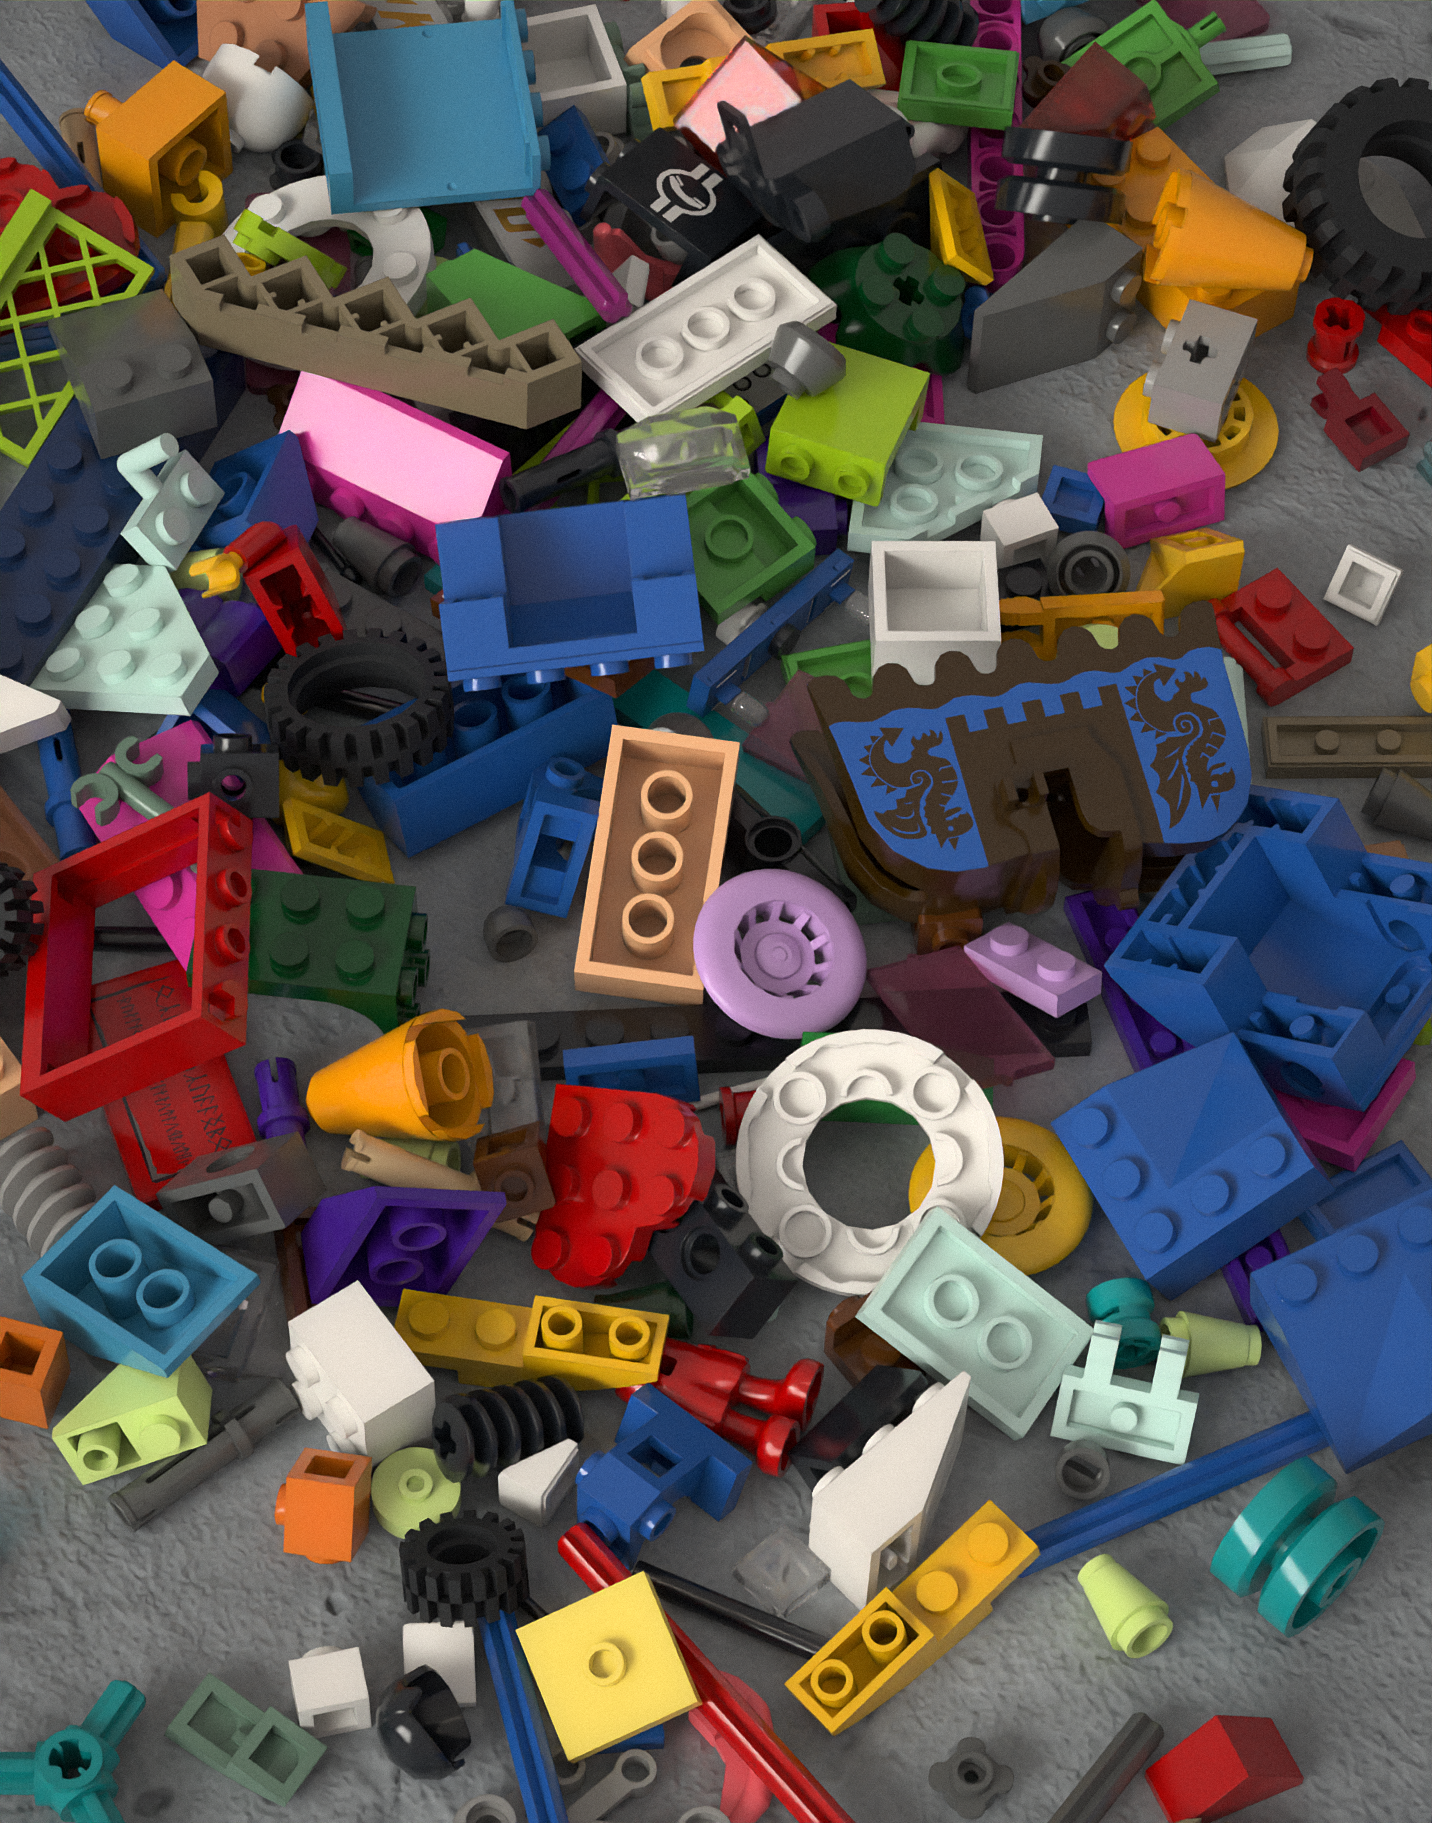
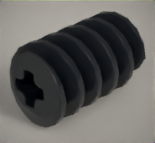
M855 0V7L859 12H869V18L872 22L880 25L884 24V29L891 36H900V41L905 47L906 41L909 40L972 47L978 33V13L970 4L962 2V0Z
M555 1374L539 1377L536 1380L528 1379L515 1382L513 1385L508 1383L494 1386L491 1389L473 1390L468 1394L448 1395L438 1404L432 1416L431 1436L433 1452L442 1474L452 1483L467 1481L470 1475L475 1478L490 1476L494 1470L501 1473L509 1466L567 1439L579 1445L584 1438V1417L581 1403L570 1383L565 1378Z

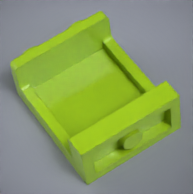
M831 343L846 359V376L815 397H811L803 392L798 400L787 395L770 429L765 470L767 473L871 506H878L884 494L888 470L907 431L916 432L923 417L930 373Z

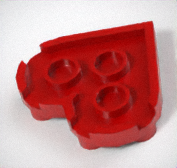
M13 157L0 159V236L29 190L33 189L50 199L52 207L138 258L140 251L138 226L120 198L115 196L114 199L107 193L91 191L88 185L82 184L59 189L49 172L45 169L41 171L34 165L20 164ZM56 228L44 247L48 266L52 267L83 260L79 241ZM87 246L90 258L102 255ZM39 256L29 271L42 269ZM117 263L93 269L100 298L135 277L134 273ZM86 270L52 278L59 307L93 300ZM45 279L22 284L13 295L17 316L52 309ZM8 305L0 315V320L11 318ZM31 325L22 326L20 330ZM14 329L0 331V338L13 333Z
M556 1084L547 1138L548 1151L546 1158V1168L556 1195V1202L554 1207L540 1211L537 1224H535V1239L531 1247V1256L538 1268L549 1270L556 1280L575 1288L591 1291L614 1288L618 1285L615 1279L624 1274L632 1260L641 1262L644 1259L653 1231L675 1228L679 1225L676 1219L686 1213L694 1200L703 1201L706 1198L715 1172V1141L713 1136L704 1135L700 1119L693 1113L697 1110L695 1106L677 1098L657 1093Z

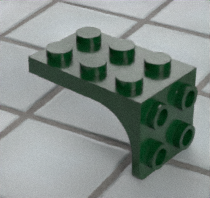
M259 869L251 870L252 896L250 902L248 994L320 1001L343 1006L371 1020L383 1034L421 1014L420 1003H415L417 987L426 988L431 952L430 949H425L428 932V914L418 913L416 886ZM194 939L186 971L188 987H192Z

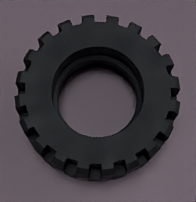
M1393 77L1376 80L1370 88L1361 85L1348 92L1339 103L1333 104L1300 141L1292 154L1294 162L1285 172L1283 188L1290 194L1282 202L1283 218L1286 222H1294L1295 229L1306 234V247L1313 248V260L1309 272L1315 279L1322 274L1332 283L1329 291L1337 297L1345 299L1350 294L1358 298L1357 304L1362 309L1376 312L1383 304L1387 305V312L1391 315H1408L1416 307L1419 310L1425 311L1432 309V238H1416L1403 235L1382 223L1368 207L1360 189L1358 176L1360 158L1385 156L1398 159L1412 166L1432 187V90L1428 89L1429 82L1424 79L1409 77L1401 87H1399L1398 80Z

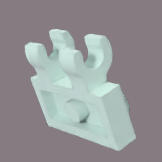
M1096 1320L1085 1368L1065 1364L1050 1436L1071 1441L1085 1439L1096 1442L1102 1448L1179 1465L1185 1464L1199 1399V1393L1180 1389L1190 1340L1163 1334L1153 1383L1112 1374L1123 1325Z

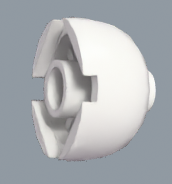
M222 44L206 67L202 78L226 92L231 152L239 153L242 148L259 153L273 152L283 143L293 140L302 130L314 110H311L314 106L313 99L301 85L277 66L270 73L254 65L259 58L258 54L234 44Z

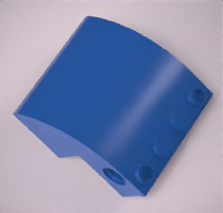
M685 493L452 520L435 524L444 601L439 604L448 682L462 680L464 692L502 687L501 675L526 672L528 684L565 680L564 668L590 665L591 676L629 672L628 660L654 657L655 669L693 664L692 652L705 651Z
M1251 784L1248 803L1233 829L1212 847L1202 852L1186 854L1106 961L1104 967L1114 981L1142 1008L1174 1034L1193 1046L1198 1047L1231 1032H1235L1271 1088L1310 1101L1364 1112L1371 1101L1378 1096L1380 1088L1403 1055L1412 1047L1415 1038L1432 1015V863L1367 852L1339 798Z

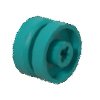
M1308 1456L1294 1460L1258 1492L1222 1539L1212 1558L1209 1570L1240 1598L1261 1591L1257 1612L1287 1638L1301 1633L1316 1621L1340 1596L1372 1554L1385 1526V1521L1382 1517L1356 1496L1334 1503L1337 1489L1336 1480Z

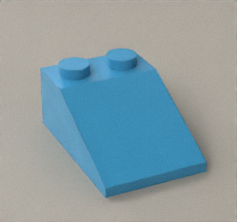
M116 1185L21 1277L45 1326L63 1332L65 1339L89 1355L168 1378L261 1283L258 1274Z

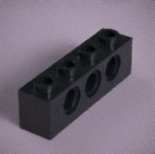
M716 1167L706 1198L703 1201L694 1200L686 1213L676 1219L679 1225L675 1228L653 1231L647 1250L707 1335L754 1339L798 1283V1280L783 1261V1251L780 1246L762 1232L749 1214V1205L745 1198L728 1185Z

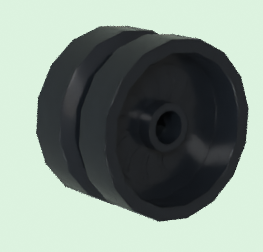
M1006 126L1004 127L1001 157L1008 163L1036 167L1035 178L1006 175L998 179L994 209L1031 214L1030 220L1070 225L1075 224L1078 220L1122 225L1126 195L1118 188L1090 185L1092 174L1120 177L1128 173L1133 142Z

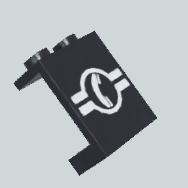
M661 127L657 128L641 142L633 138L623 148L612 165L603 162L597 167L585 185L584 190L590 195L579 215L589 223L618 199L676 243L688 255L673 281L672 287L755 237L765 219L754 209L749 199L726 176Z

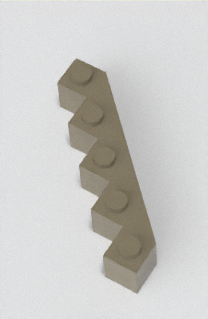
M225 234L169 255L173 303L199 345L523 429L532 428L581 408L582 361L554 319L498 340L471 298L416 319L389 277L333 298L306 255L250 276Z

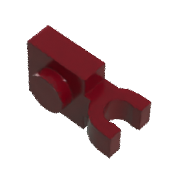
M1337 367L1318 377L1316 385L1322 393L1311 399L1310 406L1319 416L1326 420L1323 431L1358 472L1406 448L1410 433L1375 392L1360 400Z

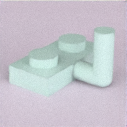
M164 433L122 454L117 460L118 471L143 498L120 534L149 565L165 566L168 573L177 570L225 492L186 449L178 453L179 445L173 435ZM168 460L158 476L149 469Z

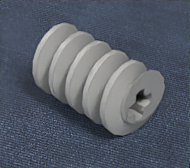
M33 1127L8 1140L0 1147V1206L4 1213L13 1218L17 1231L27 1237L31 1250L42 1257L96 1204L94 1203L96 1194L92 1186L87 1183L80 1184L82 1176L78 1167L72 1164L66 1165L68 1161L66 1151L58 1145L52 1146L54 1143L52 1132L45 1127Z

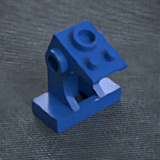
M551 756L532 772L517 822L514 865L505 894V904L567 918L590 842L595 840L604 779L585 771L581 764L572 759ZM564 840L574 841L568 861L557 851L562 848Z
M646 1383L631 1394L614 1440L617 1445L606 1454L601 1450L593 1453L584 1462L576 1475L577 1524L580 1522L587 1524L623 1565L631 1571L634 1568L645 1538L653 1542L665 1532L676 1514V1508L672 1504L683 1496H686L718 1522L733 1511L753 1462L650 1383ZM643 1463L645 1466H647L660 1477L658 1478L657 1476H655L652 1472H650L641 1464Z

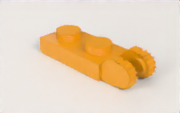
M1161 590L1040 597V601L1027 596L1007 597L1006 599L1001 598L999 600L1000 625H1039V635L1026 630L1001 633V644L1011 638L1022 639L1031 645L1038 658L1043 661L1056 659L1058 638L1063 630L1072 626L1106 624L1119 628L1124 618L1132 614H1140L1150 618L1159 632L1164 635L1165 598Z

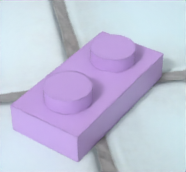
M1010 922L996 927L992 931L964 945V968L1055 1018L1101 994L1102 971Z

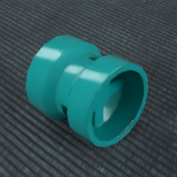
M1126 1277L1109 1280L1092 1288L1086 1295L1085 1300L1090 1321L1094 1325L1096 1320L1123 1325L1114 1369L1136 1368L1157 1359L1162 1334L1158 1324L1151 1320L1150 1315L1154 1311L1155 1303L1152 1289L1148 1282L1139 1278Z

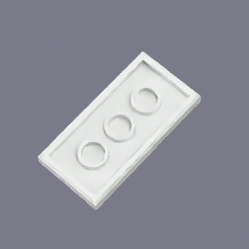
M758 234L632 312L629 317H624L579 345L574 350L582 361V370L652 436L768 362L774 337L780 324L796 320L817 331L836 319L837 304Z

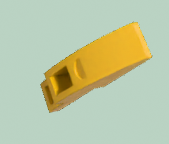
M403 1289L394 1328L422 1365L457 1370L460 1384L494 1387L508 1383L513 1385L515 1382L528 1379L536 1380L539 1377L555 1374L565 1378L575 1391L630 1387L658 1381L669 1326V1315L535 1295L533 1307L530 1308Z
M989 1499L893 1592L885 1587L784 1683L785 1687L833 1736L838 1735L909 1685L993 1611L991 1602L1041 1555L1039 1547Z

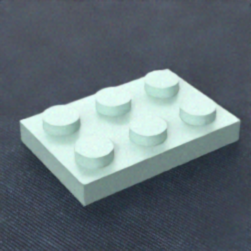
M938 1206L927 1213L855 1315L862 1323L944 1386L964 1370L971 1376L967 1404L1014 1441L1025 1436L1061 1383L1065 1364H1074L1091 1339L1094 1330L1093 1327Z

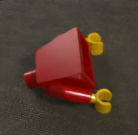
M271 521L256 523L227 545L222 554L197 561L190 567L189 574L191 577L206 573L208 576L209 588L201 595L202 598H209L236 589L240 583V573H243L246 584L286 654L297 657L296 647L305 642H308L315 648L319 647L318 637L329 633L332 634L335 641L344 639L343 630H348L333 588L297 525H291L283 529L280 525ZM263 686L262 692H261V700H262L263 703H265V702H264V686Z

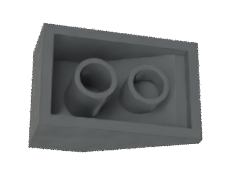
M1078 220L974 311L967 388L977 394L1095 359L1113 342L1119 344L1124 341L1136 323L1134 308L1136 294L1142 283V276L1139 273L1143 248L1106 223Z
M162 289L47 320L48 329L101 459L126 453L164 433H169L175 438L218 427L211 374L193 333Z

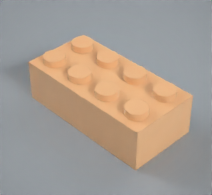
M612 725L574 969L576 991L681 1006L703 1005L705 987L696 968L693 936L695 924L703 905L709 896L721 885L738 770L740 742Z

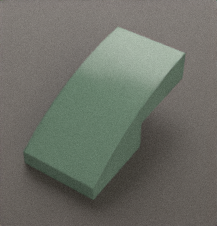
M210 1672L169 1724L164 1734L171 1741L221 1774L283 1807L288 1804L328 1748L272 1706H269L266 1712L262 1711Z

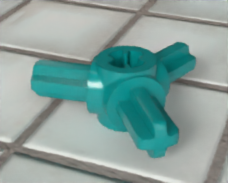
M114 1680L110 1682L81 1726L68 1725L65 1730L54 1733L46 1741H37L35 1752H0V1795H34L36 1806H50L64 1822L126 1823L113 1801L119 1790L112 1776V1773L120 1763V1757L115 1750L146 1705L145 1695L125 1680ZM78 1768L79 1777L69 1779L68 1770Z

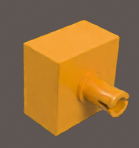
M174 60L124 103L114 98L106 90H99L90 98L85 107L84 115L87 116L85 121L96 126L105 193L114 199L115 196L120 198L137 226L156 238L160 237L175 223L170 193H182L189 202L198 203L202 200L198 181L199 170L212 172L218 176L221 182L233 172L226 92Z

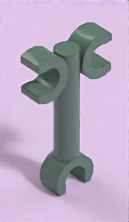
M615 21L603 23L627 84L628 112H626L625 134L626 136L632 135V139L636 138L641 142L653 132L641 78L645 75V66L643 63L629 66L623 60L625 53L617 23Z
M135 736L127 737L117 745L115 750L116 764L112 761L108 762L101 768L99 773L79 777L70 789L72 805L77 809L90 798L103 799L94 808L96 823L101 827L110 824L117 818L120 811L119 799L148 820L175 808L148 788L155 785L164 773L163 757L157 753L146 763H132L140 755L139 739ZM197 863L189 866L197 874Z

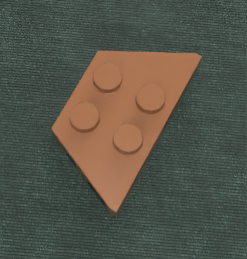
M197 0L199 57L210 62L222 44H234L259 55L254 65L270 73L277 66L306 90L312 83L307 49L304 3L328 1L332 34L350 32L360 21L368 24L375 16L377 8L360 0Z

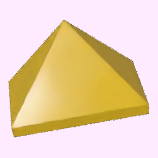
M936 168L929 173L931 252L943 261L944 265L956 268L966 282L986 286L994 280L975 193L939 168Z
M289 797L282 803L286 850L290 856L361 881L395 883L383 832Z

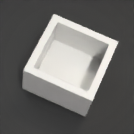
M596 4L527 18L528 43H521L522 51L532 50L534 55L536 84L529 85L530 93L540 92L543 108V127L536 128L537 132L573 105L586 115L594 133L608 132L611 135L626 132L627 84Z
M872 541L868 580L872 678L880 666L886 663H898L908 670L915 683L930 685L934 682V666L941 654L948 651H960L967 655L976 670L981 673L989 674L995 671L996 652L1001 645L996 541Z
M358 1280L288 1321L291 1350L286 1352V1359L294 1373L295 1380L289 1386L290 1392L299 1405L298 1408L308 1420L318 1417L330 1434L326 1438L331 1451L372 1457V1481L376 1468L392 1453L410 1447L433 1448L431 1436L432 1416L436 1408L434 1380Z

